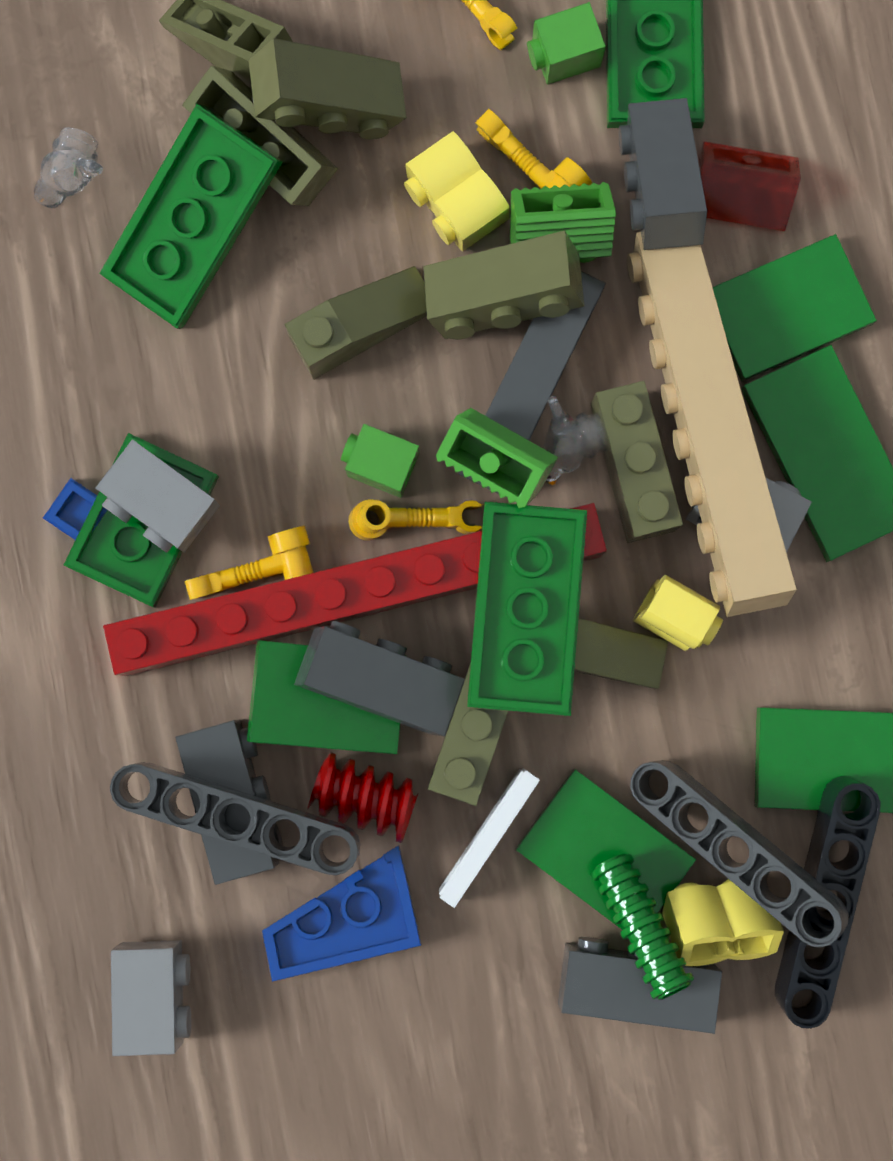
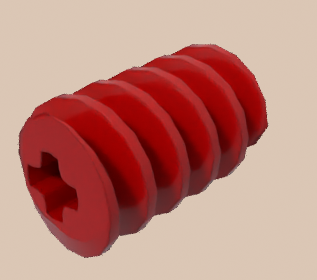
M330 752L319 770L307 810L316 799L319 800V816L326 817L335 806H338V822L343 824L356 812L357 827L361 830H364L374 818L376 819L377 835L384 836L388 829L394 825L396 842L402 843L418 794L413 795V783L410 778H406L398 789H395L393 773L389 771L386 772L378 783L375 782L374 766L368 765L360 776L355 775V760L351 758L341 770L336 769V753Z

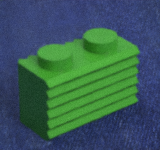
M593 182L590 186L583 183L581 186L573 184L571 187L564 184L561 188L554 185L552 188L544 186L541 189L534 187L531 190L526 187L522 190L513 189L511 191L510 211L511 244L565 230L579 252L580 262L586 263L593 261L596 257L612 256L616 209L609 184L602 182L598 185Z
M472 408L467 411L465 410V412L455 417L436 454L438 462L445 461L446 467L454 466L455 472L463 471L464 478L471 476L473 483L480 481L482 488L489 486L491 493L498 491L500 498L507 497L509 503L516 502L518 508L525 507L539 494L558 458Z

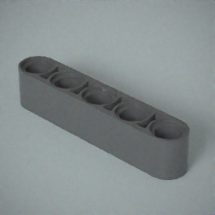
M581 271L585 306L571 309L567 314L560 317L548 318L541 316L533 318L485 415L527 440H530L606 285L605 282ZM463 471L458 472L459 475L464 477ZM471 476L465 477V478H467V479L473 481Z
M660 760L642 764L634 771L631 777L630 788L638 803L801 941L810 946L824 947L832 944L845 931L848 925L849 914L840 898L680 766L671 761ZM655 770L662 772L668 780V790L663 797L655 795L649 786V778ZM693 803L702 805L707 811L708 824L704 830L694 828L688 820V809ZM732 836L743 839L748 845L749 858L744 864L735 862L728 854L727 843ZM771 871H780L788 877L791 883L789 897H778L769 890L767 878ZM811 907H823L832 914L834 919L832 931L825 933L814 929L808 918Z
M140 762L123 766L114 774L111 780L110 793L112 799L117 806L126 811L327 875L346 873L353 867L360 854L361 843L359 836L352 828L345 824L153 763ZM135 772L145 775L150 783V792L143 801L133 798L128 790V780ZM183 788H190L199 796L200 808L194 816H187L181 813L177 807V795ZM230 804H240L249 812L250 823L245 831H235L226 824L225 811ZM286 819L298 826L300 840L297 845L285 847L276 841L273 832L277 821ZM332 835L343 837L350 846L349 858L339 863L327 859L322 849L325 838Z

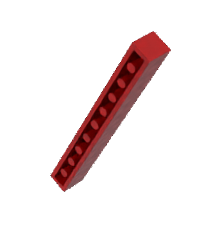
M590 503L570 508L587 510L583 561L601 557L607 552L595 504ZM482 531L103 625L114 675L129 676L257 644V640L269 641L313 630L316 627L331 625L332 621L344 622L476 589Z

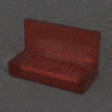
M704 141L699 158V168L707 206L706 218L785 231L801 180L798 157Z

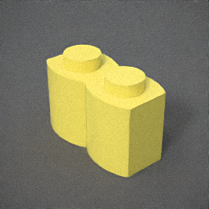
M454 131L406 163L408 180L404 182V186L412 200L419 207L426 204L435 214L436 218L432 220L433 226L447 245L454 242L463 252L509 220L510 206L491 178L481 169L471 151Z
M665 574L650 587L633 618V622L678 648L687 651L689 648H699L702 644L708 646L720 629L723 619L717 616L720 605Z
M728 879L718 886L699 885L692 882L684 883L677 886L674 890L667 892L662 914L666 926L671 932V942H676L679 948L675 953L678 958L683 957L685 959V966L710 965L726 959H757L778 951L784 933L781 923L731 880Z

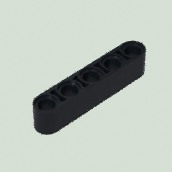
M850 776L834 778L826 785L822 794L804 870L827 889L836 890L837 897L840 898L847 908L849 914L848 925L840 937L832 944L824 946L822 954L814 959L804 958V950L808 944L801 941L789 930L775 983L774 995L781 1009L794 1025L806 1029L820 1026L827 1020L830 1014L880 815L881 802L878 794L870 786ZM858 790L861 796L859 807L852 813L843 814L841 809L843 797L850 791ZM847 840L849 851L846 857L838 862H830L829 850L831 846L837 841ZM816 906L810 908L808 918L814 929L825 933L832 931L834 928L832 914L828 910H817ZM804 989L813 990L812 998L807 1005L803 1007L792 1006V999L798 991Z

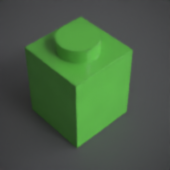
M590 2L534 20L532 40L527 42L531 64L534 70L542 69L547 85L600 68L606 48Z
M363 424L359 436L353 433L350 434L344 447L341 461L347 463L345 471L349 478L402 498L420 455L419 445Z

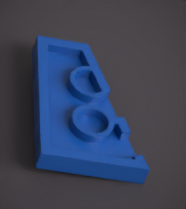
M399 845L365 868L345 878L344 881L322 895L313 898L262 930L272 982L422 946Z

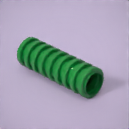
M620 854L599 864L591 875L594 881H600L602 884L598 888L600 894L607 895L609 898L605 904L608 910L615 911L616 915L613 917L616 925H622L623 930L620 934L623 939H629L631 944L627 948L630 954H636L638 960L635 962L637 969H644L646 973L642 977L644 983L651 984L654 989L650 992L652 999L663 1000L689 987L694 977L692 973H685L683 967L686 965V961L683 957H677L675 952L679 948L676 942L670 943L668 937L671 935L668 927H662L661 922L664 918L661 913H655L653 909L656 906L654 898H647L646 893L649 891L646 883L640 884L638 879L642 875L639 869L632 868L631 865L634 862L632 855Z

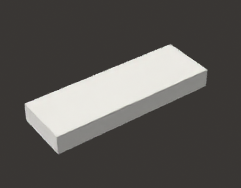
M524 768L517 771L440 886V898L452 907H456L540 780Z

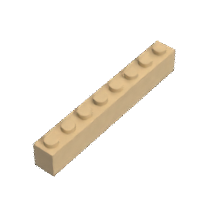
M637 232L634 251L627 254L628 272L631 282H639L642 296L638 297V309L643 326H651L654 338L649 342L652 365L655 370L662 368L665 384L661 385L663 407L666 414H674L677 429L673 430L675 453L678 460H686L690 476H685L686 496L690 506L697 505L702 523L697 524L700 549L703 554L710 553L714 571L709 573V581L713 598L716 603L723 602L727 617L786 606L797 589L701 245L643 250L641 232Z

